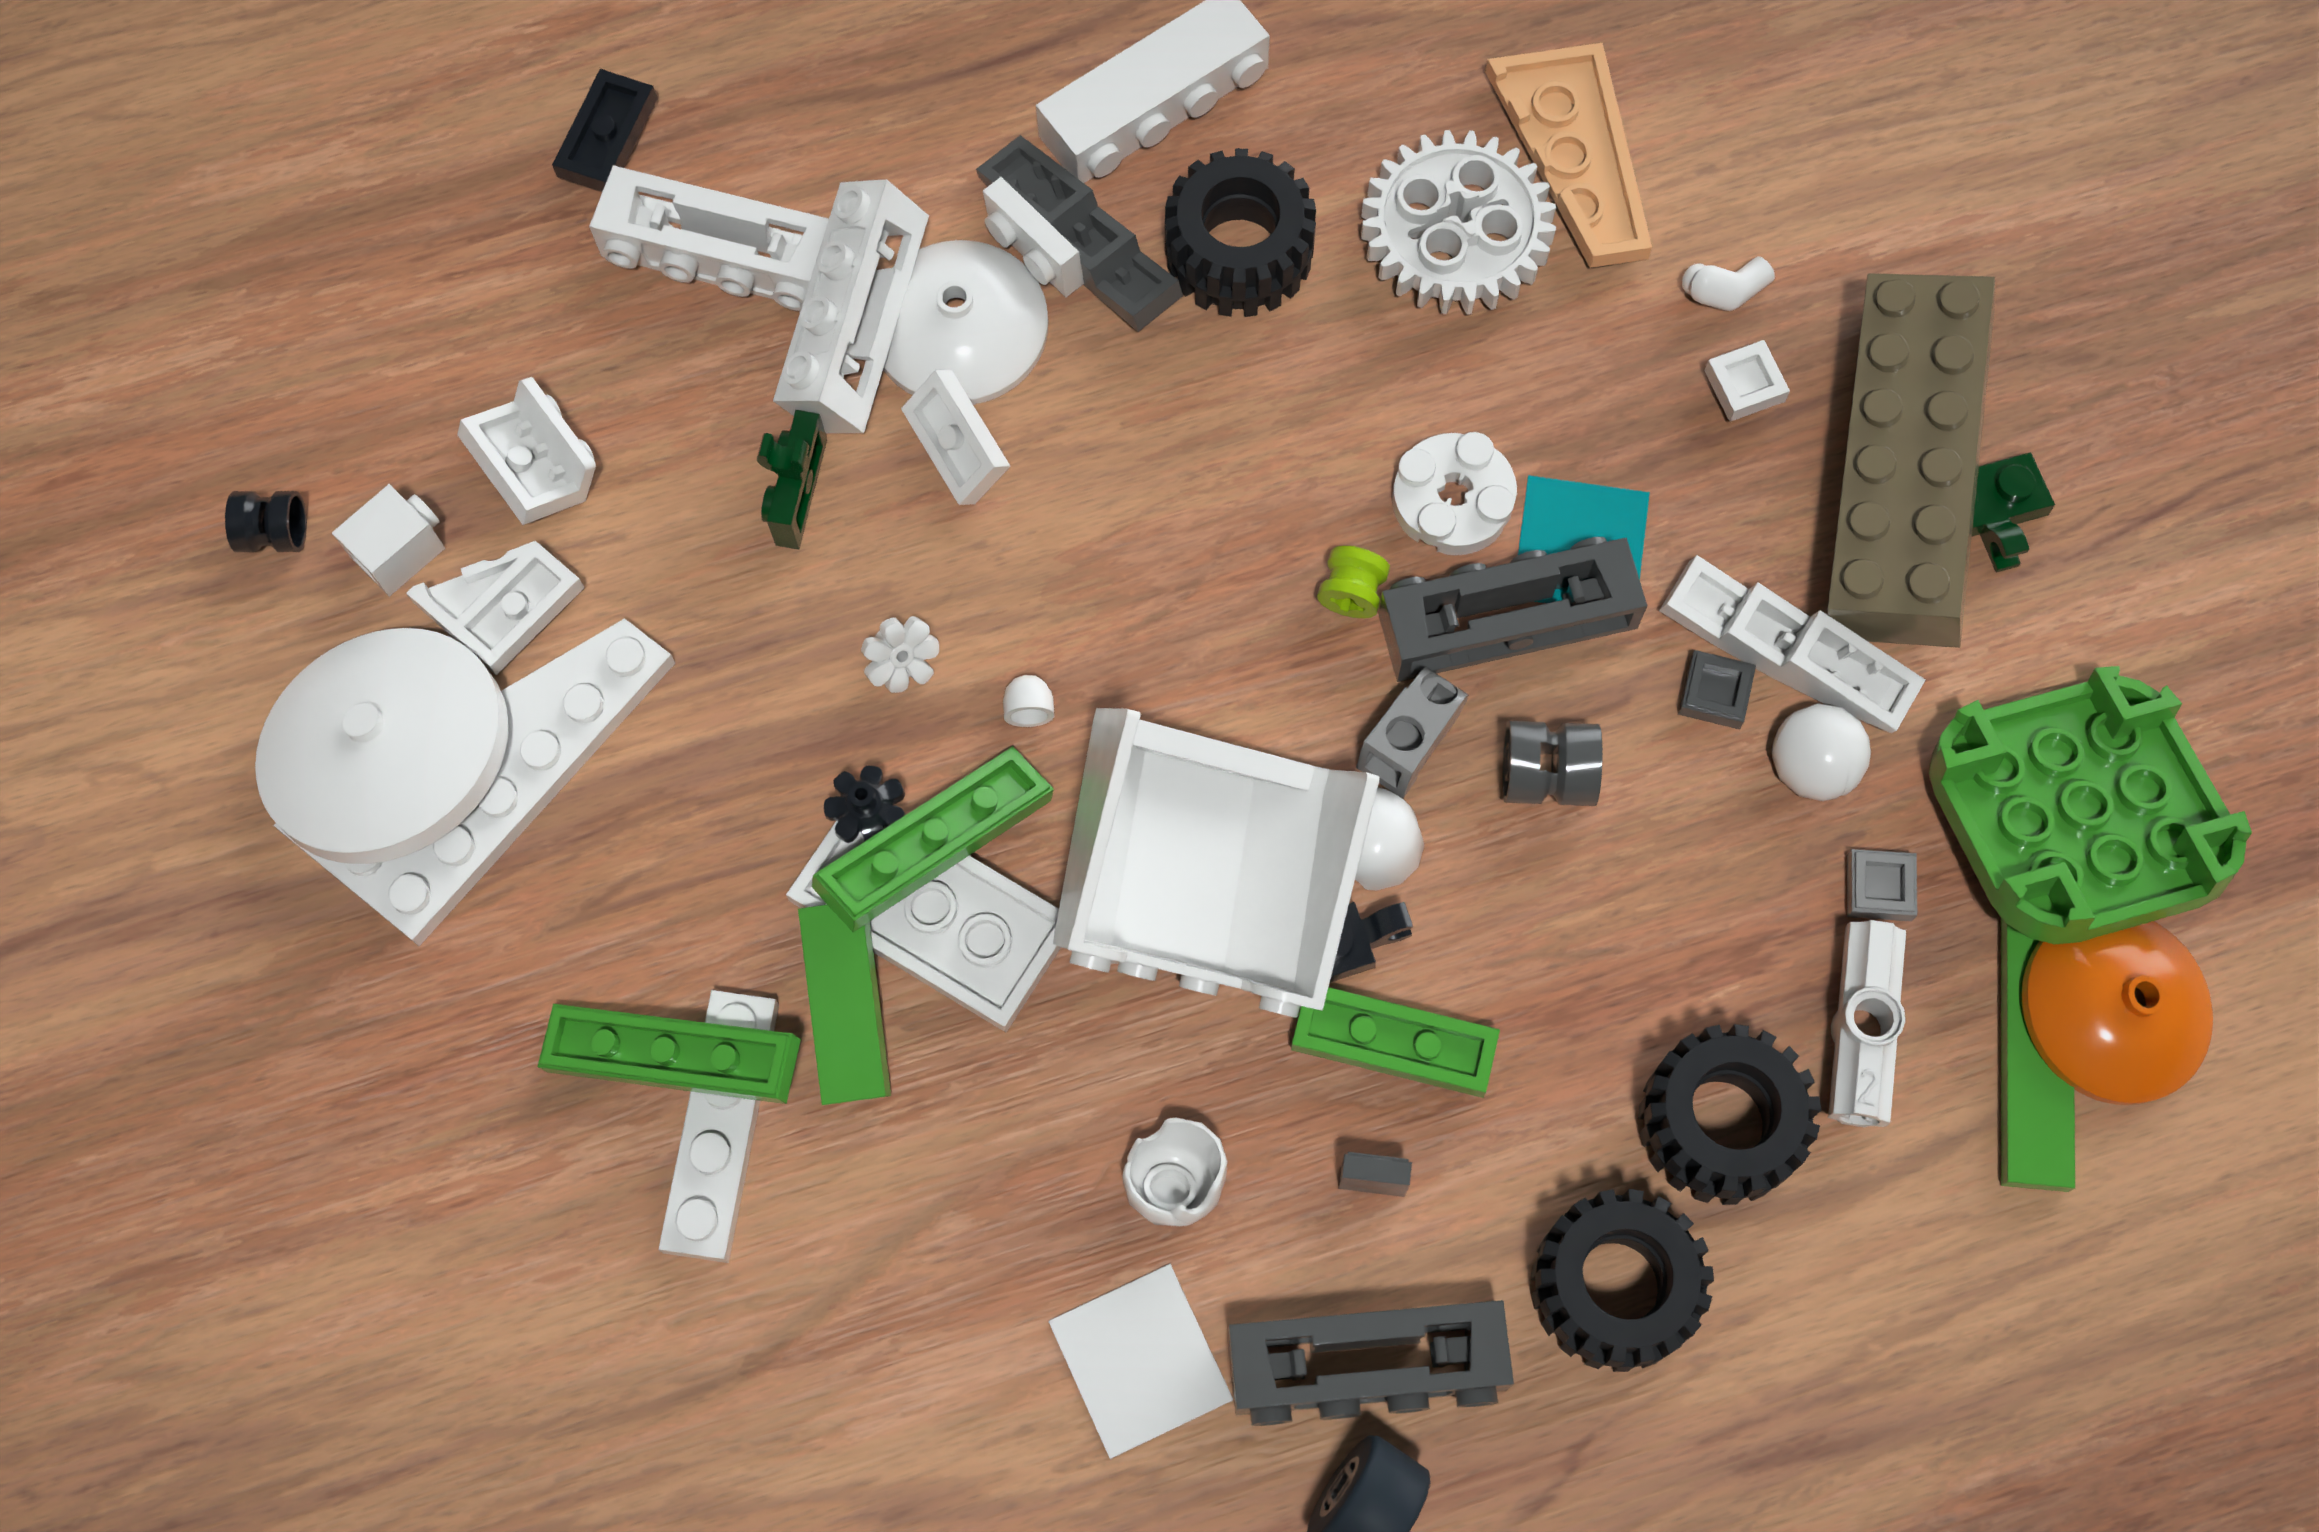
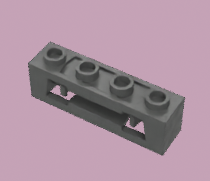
M1592 537L1576 543L1567 551L1547 555L1543 550H1533L1516 556L1508 564L1486 568L1484 564L1475 563L1454 570L1449 577L1426 581L1423 577H1410L1394 583L1389 590L1382 591L1378 615L1396 680L1401 682L1416 678L1425 667L1437 674L1638 629L1648 605L1627 538L1607 542L1604 537ZM1568 587L1567 592L1563 594L1564 600L1470 620L1467 624L1468 630L1454 632L1455 628L1459 626L1458 618L1552 598L1556 589Z
M1503 1300L1231 1324L1228 1329L1236 1415L1250 1414L1252 1426L1293 1422L1291 1410L1319 1408L1321 1420L1361 1416L1360 1404L1380 1402L1388 1403V1412L1390 1414L1419 1412L1430 1409L1429 1398L1456 1396L1457 1407L1493 1405L1498 1403L1497 1392L1507 1391L1514 1385ZM1465 1330V1336L1434 1337V1342L1430 1343L1432 1368L1464 1363V1371L1430 1374L1429 1366L1316 1376L1314 1385L1277 1388L1275 1380L1305 1379L1307 1374L1304 1349H1296L1286 1353L1268 1354L1267 1350L1268 1347L1310 1344V1353L1418 1344L1421 1342L1420 1339L1425 1336V1333Z

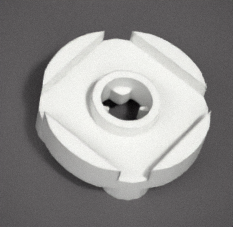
M1469 432L1465 435L1460 433L1435 435L1421 441L1401 457L1392 492L1393 510L1403 531L1417 543L1420 538L1425 543L1436 546L1437 552L1447 555L1474 553L1495 542L1503 532L1504 526L1510 520L1517 496L1516 478L1507 459L1494 448L1492 441L1486 435L1478 432ZM1456 482L1458 485H1464L1469 490L1465 493L1463 505H1450L1451 498H1448L1446 502L1441 500L1438 493L1445 489L1446 483Z

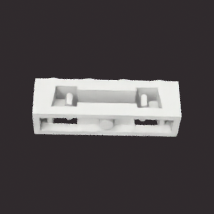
M613 165L589 228L601 256L619 267L631 269L638 265L661 271L668 278L678 282L688 283L694 279L717 285L723 291L734 296L746 297L749 294L774 299L779 305L787 309L801 311L829 219ZM639 192L672 199L673 202L639 195ZM669 222L681 224V229L673 227ZM769 224L804 232V234L801 235L797 233L779 230L776 228L769 227ZM758 251L771 255V258L759 255Z
M887 179L840 182L773 402L793 416L795 410L819 413L825 433H864L900 315L901 305L929 218L928 214ZM903 235L894 268L876 270L879 258L885 257L887 260H891L894 255V251L885 244L887 237ZM853 359L865 360L864 369L855 391L843 378L844 375L859 371L860 365Z

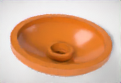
M2152 921L2077 943L2054 945L2039 941L2028 960L2022 982V1008L2028 1033L2047 1066L2079 1093L2104 1103L2139 1105L2158 1100L2177 1091L2195 1075L2207 1054L2213 1031V1009L2210 992L2199 965L2188 949L2176 936L2157 922ZM2135 988H2138L2144 995L2145 1007L2137 1002Z

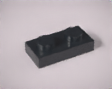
M599 69L552 164L556 176L603 192L613 165L625 167L658 99L654 86Z

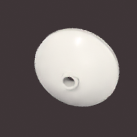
M953 240L935 243L919 249L883 371L897 386L911 395L920 388L935 370H952L973 405L990 401L1009 392L1021 383L1036 366L1047 341L1048 312L1040 284L1019 259L990 244L969 240ZM953 298L965 300L964 304L954 308L946 305V302Z

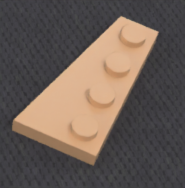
M1603 43L1488 59L1485 73L1531 159L1538 166L1537 170L1543 181L1548 182L1550 186L1549 192L1589 267L1593 268L1649 259L1652 244Z

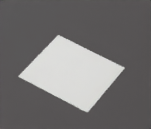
M1171 1264L1048 1321L1110 1459L1233 1401L1232 1395Z

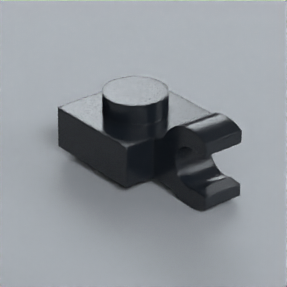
M1355 902L1349 904L1329 983L1376 968V960L1372 952L1373 948L1395 943L1412 936L1410 929L1413 928V924L1405 902L1385 907L1362 920Z

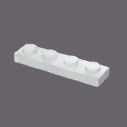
M711 990L705 1023L774 1031L779 1004L776 999ZM690 1092L658 1249L663 1254L729 1263L760 1106L759 1100Z

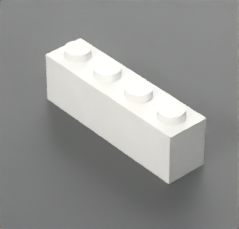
M1205 0L1036 104L1039 138L1062 167L1083 183L1093 177H1104L1115 170L1122 159L1141 147L1147 148L1156 145L1166 137L1170 129L1189 117L1197 118L1204 115L1213 108L1218 99L1237 87L1246 88L1255 83L1265 70L1268 69L1270 35L1241 0Z

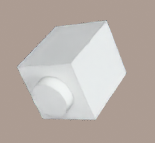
M390 484L332 532L349 557L389 597L445 549L433 530L440 522L436 515L417 495H412L406 501Z

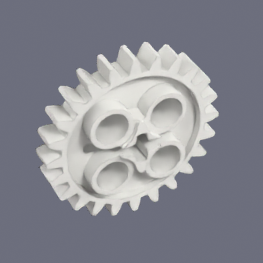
M1445 130L1442 145L1434 146L1426 135L1420 136L1417 154L1407 146L1401 145L1398 150L1397 163L1386 159L1381 162L1380 178L1370 179L1367 195L1369 198L1363 199L1361 217L1366 220L1362 222L1361 239L1370 241L1367 249L1368 261L1382 260L1379 268V279L1382 281L1396 275L1399 277L1396 295L1400 297L1414 288L1419 291L1417 307L1422 308L1431 297L1439 298L1441 314H1447L1452 301L1455 300L1461 301L1465 313L1470 315L1473 311L1475 299L1482 298L1484 303L1493 310L1496 309L1500 290L1514 300L1518 297L1520 281L1531 285L1535 282L1538 266L1546 265L1550 252L1548 245L1553 243L1556 226L1551 223L1553 222L1556 205L1545 202L1550 187L1548 182L1533 183L1538 167L1535 163L1521 168L1517 167L1520 152L1518 148H1514L1502 156L1497 153L1499 138L1495 136L1483 148L1476 144L1475 131L1468 132L1463 144H1456L1450 130ZM1473 184L1485 190L1476 192L1468 190L1464 186ZM1411 203H1422L1430 208L1427 210H1416L1408 205ZM1491 233L1502 234L1508 240L1495 241L1486 235ZM1433 252H1444L1453 258L1450 260H1439L1430 254Z

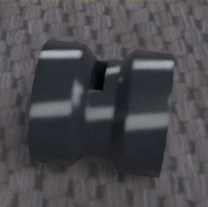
M232 491L228 497L225 509V529L230 548L234 552H258L262 546H272L277 552H300L304 547L307 532L306 509L298 491H275L271 497H260L254 491Z

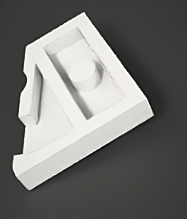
M533 541L507 551L500 559L494 561L482 560L461 568L462 576L430 588L423 582L413 586L406 594L416 606L456 641L470 649L489 670L497 675L584 589V586L574 573L539 543Z

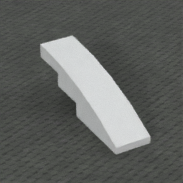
M1698 555L1688 562L1659 610L1719 649L1743 662L1756 665L1757 670L1826 705L1842 707L1855 718L1891 734L1897 731L1925 682L1924 678L1821 610L1810 617L1759 582L1748 589Z

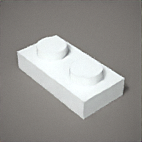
M1002 177L983 190L988 214L985 218L987 229L1000 245L1005 248L1012 245L1023 256L1027 269L1038 282L1043 285L1050 282L1065 297H1068L1084 284L1079 251Z
M935 370L901 408L958 505L976 504L1011 467L952 370Z

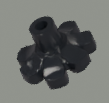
M865 766L861 771L860 780H856L846 771L839 774L833 780L835 790L841 796L829 797L824 801L826 819L838 821L835 826L836 836L840 840L850 843L861 832L865 842L882 831L884 825L888 827L906 815L904 810L893 805L902 801L905 797V791L899 780L891 779L883 783V773L876 766Z

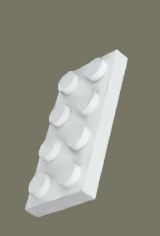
M836 821L787 892L786 896L789 901L799 908L827 905L811 887L813 875L862 844L864 839L861 832H859L853 842L846 843L835 834V826L838 823ZM968 856L870 921L873 952L1007 1033L1061 949L1060 946L1053 944L1059 909L973 857Z

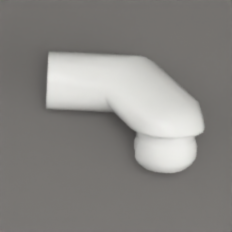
M1758 256L1737 272L1700 263L1690 266L1685 271L1682 287L1685 293L1691 295L1695 301L1703 305L1724 311H1732L1739 308L1773 282L1775 273L1771 265L1765 259Z

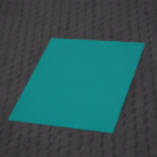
M1528 475L1518 555L1533 550H1543L1547 555L1567 551L1576 543L1592 537H1604L1607 542L1627 538L1640 580L1650 492ZM1568 587L1556 589L1552 598L1534 602L1547 604L1564 600L1563 594L1567 592Z

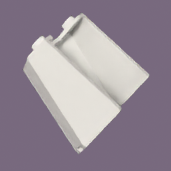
M1096 708L1053 944L1072 950L1069 963L1109 973L1111 962L1114 960L1119 962L1117 972L1155 981L1158 969L1181 974L1179 987L1217 996L1219 985L1222 984L1261 995L1259 1008L1281 1015L1297 1018L1300 1006L1323 1011L1379 784V776L1367 772L1331 770L1139 720L1140 712L1130 709Z

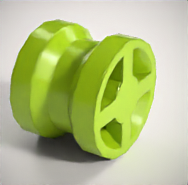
M1338 546L1333 548L1327 561L1331 573L1329 579L1320 584L1317 600L1327 609L1340 615L1361 619L1374 617L1380 605L1377 589L1379 585L1387 581L1390 571L1389 563L1380 555L1367 549L1355 546Z

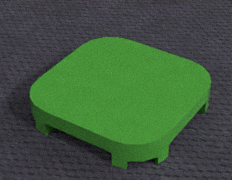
M2119 666L2094 668L2088 682L1985 710L1982 708L1979 700H1976L1958 709L1954 719L1940 735L1933 750L1929 768V776L1934 794L1991 905L2006 924L2028 938L2054 945L2077 943L2200 908L2219 898L2243 865L2246 842L2252 834L2245 811L2235 814L2229 813L2175 719L2182 703L2167 685L2162 688L2161 692H2158L2140 680L2119 676Z

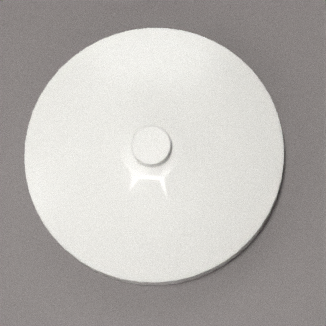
M395 628L375 631L348 640L327 651L304 668L290 682L272 707L261 731L256 751V782L263 805L270 817L293 841L310 853L327 860L349 864H372L390 861L417 852L436 842L463 822L484 798L494 782L501 767L508 739V715L503 694L491 673L470 649L455 639L438 632L415 628Z

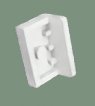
M532 377L518 382L513 402L460 420L458 437L522 525L586 501L596 468L593 453L588 444L578 439L564 421L556 401L551 396L545 395Z

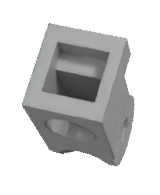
M1425 667L1410 686L1403 689L1365 739L1356 768L1361 772L1378 775L1381 785L1403 799L1416 781L1420 770L1455 723L1467 702L1469 694Z

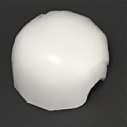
M1819 703L1795 711L1788 716L1778 728L1772 745V758L1779 779L1799 797L1818 801L1836 799L1839 796H1845L1856 788L1869 767L1871 757L1870 740L1861 721L1842 707Z
M1377 788L1355 880L1366 890L1374 891L1402 884L1418 868L1424 849L1422 834L1411 806L1398 795L1383 788Z
M1168 1118L1160 1129L1151 1136L1144 1139L1137 1138L1127 1156L1122 1180L1129 1204L1154 1225H1191L1205 1217L1217 1205L1226 1180L1227 1159L1220 1138L1203 1123L1181 1118Z

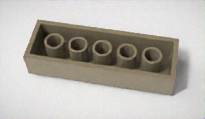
M1871 273L1867 275L1829 594L1828 616L1868 642L1956 648L1961 646L1994 323L1995 277Z

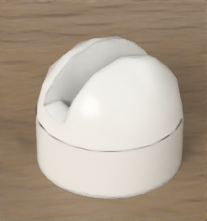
M1023 675L1013 679L1006 687L1003 698L1005 722L1018 727H1035L1052 721L1054 718V700L1052 691L1048 688L1047 684L1039 677L1033 675Z

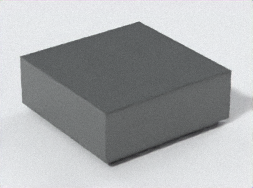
M1694 650L1690 658L1678 715L1740 730L1745 721L1756 665Z
M1348 1152V1154H1344L1341 1164L1339 1189L1405 1197L1410 1186L1412 1162H1408L1409 1159Z

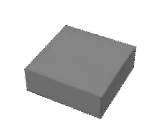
M1851 849L1847 854V917L1913 921L1917 916V853Z

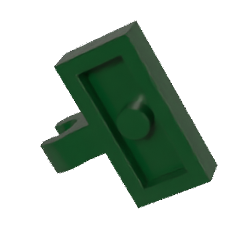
M795 410L790 431L782 430L778 443L774 441L772 434L764 433L762 436L757 462L764 468L775 472L778 475L776 486L768 485L765 490L761 518L763 522L768 523L776 546L800 550L827 443V437L819 413Z
M2031 452L1979 466L1972 537L1976 535L1981 536L1996 573L2020 566L2021 562L2018 555L2029 551L2025 534L2017 524L2048 516L2055 506Z

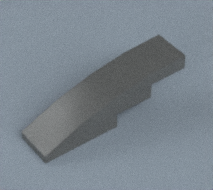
M1018 136L976 169L979 178L987 187L1002 177L1079 251L1083 285L1138 332L1183 297L1178 279L1140 251L1136 235L1098 207L1093 190L1023 136Z

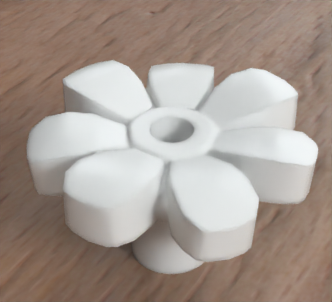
M911 616L904 626L896 618L887 619L880 624V631L875 637H868L864 640L861 652L868 660L872 661L866 666L864 673L874 686L885 684L890 692L900 693L908 688L909 677H912L919 684H925L933 676V669L924 660L932 659L938 655L939 642L934 636L929 635V626L921 619Z

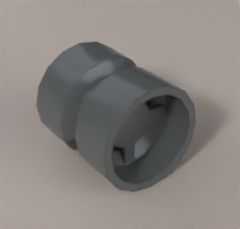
M1508 721L1504 737L1502 768L1504 802L1542 804L1547 795H1553L1560 805L1596 806L1601 789L1603 761L1600 724L1562 723L1556 732H1550L1545 722ZM1552 754L1551 772L1540 771L1541 755Z

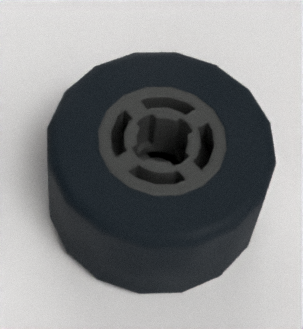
M1367 1436L1349 1452L1330 1478L1312 1512L1307 1532H1410L1428 1495L1430 1488L1429 1470L1381 1437Z

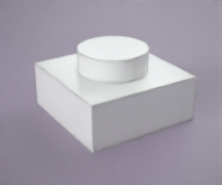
M1764 340L1709 359L1704 370L1730 422L1786 401L1790 392Z

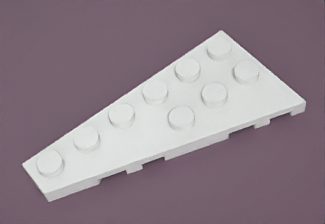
M624 618L503 689L501 692L508 715V739L501 767L494 782L484 798L463 822L436 842L417 852L379 863H340L310 853L293 841L276 823L274 826L410 940L420 946L674 666L675 661L669 652Z

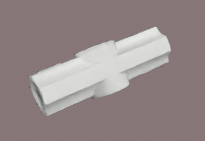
M1869 920L1849 922L1845 927L1838 1011L1833 1016L1830 1026L1831 1037L1835 1047L1828 1118L1837 1120L1841 1124L1858 1127H1886L1890 1124L1897 1037L1903 1031L1905 1024V1012L1900 1001L1906 930L1896 927L1894 923ZM1866 1011L1876 1017L1881 1028L1880 1037H1871L1860 1031L1854 1021V1012Z

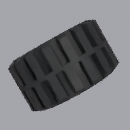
M1235 148V156L1225 157L1222 150L1211 153L1210 163L1204 165L1200 160H1197L1188 166V178L1179 175L1173 184V196L1167 197L1165 206V255L1167 256L1169 273L1174 277H1178L1182 293L1185 297L1195 292V304L1205 310L1211 304L1219 306V315L1232 317L1233 309H1244V317L1256 316L1258 307L1265 305L1269 311L1280 307L1282 294L1292 298L1300 290V279L1306 280L1311 270L1316 229V206L1314 199H1309L1310 188L1304 178L1294 180L1295 168L1285 161L1279 166L1274 165L1272 154L1261 151L1259 157L1256 158L1248 156V149ZM1246 220L1262 226L1271 235L1258 244L1236 247L1218 241L1209 232L1227 221Z
M1734 1024L1728 1032H1722L1720 1025L1706 1027L1697 1037L1692 1033L1682 1039L1672 1051L1668 1052L1645 1085L1643 1092L1646 1095L1639 1104L1638 1119L1645 1120V1127L1639 1133L1643 1147L1651 1145L1655 1152V1155L1649 1161L1657 1172L1665 1167L1674 1176L1669 1184L1679 1192L1686 1186L1696 1190L1694 1195L1696 1200L1708 1203L1714 1197L1721 1198L1722 1205H1737L1744 1198L1749 1197L1750 1201L1763 1197L1770 1190L1778 1187L1805 1162L1811 1153L1807 1150L1808 1147L1817 1140L1820 1125L1813 1123V1118L1821 1112L1820 1096L1809 1097L1807 1091L1815 1083L1809 1069L1798 1073L1792 1064L1800 1056L1790 1046L1782 1054L1774 1049L1772 1045L1777 1037L1764 1030L1757 1038L1748 1036L1749 1026ZM1709 1082L1729 1083L1744 1090L1754 1100L1760 1111L1763 1124L1761 1140L1755 1147L1742 1150L1730 1149L1715 1143L1702 1131L1693 1111V1095L1700 1085Z
M1614 1189L1599 1192L1593 1199L1587 1200L1585 1197L1575 1203L1564 1215H1561L1543 1238L1537 1250L1539 1253L1537 1261L1532 1265L1531 1280L1535 1281L1536 1290L1531 1296L1534 1308H1541L1545 1320L1541 1323L1548 1336L1555 1333L1563 1342L1559 1348L1571 1357L1577 1353L1586 1358L1584 1365L1596 1369L1605 1365L1613 1367V1372H1628L1634 1367L1641 1366L1643 1369L1659 1362L1682 1347V1344L1696 1333L1702 1325L1699 1320L1703 1314L1709 1311L1713 1297L1706 1294L1707 1286L1714 1282L1713 1266H1705L1702 1258L1709 1250L1703 1237L1694 1240L1688 1229L1694 1223L1684 1213L1678 1219L1667 1211L1671 1203L1659 1196L1653 1202L1644 1200V1191L1628 1189L1624 1195H1615ZM1609 1243L1625 1245L1639 1252L1649 1262L1656 1276L1658 1291L1656 1303L1648 1314L1634 1320L1621 1319L1604 1312L1594 1303L1584 1284L1583 1265L1588 1254L1597 1246Z

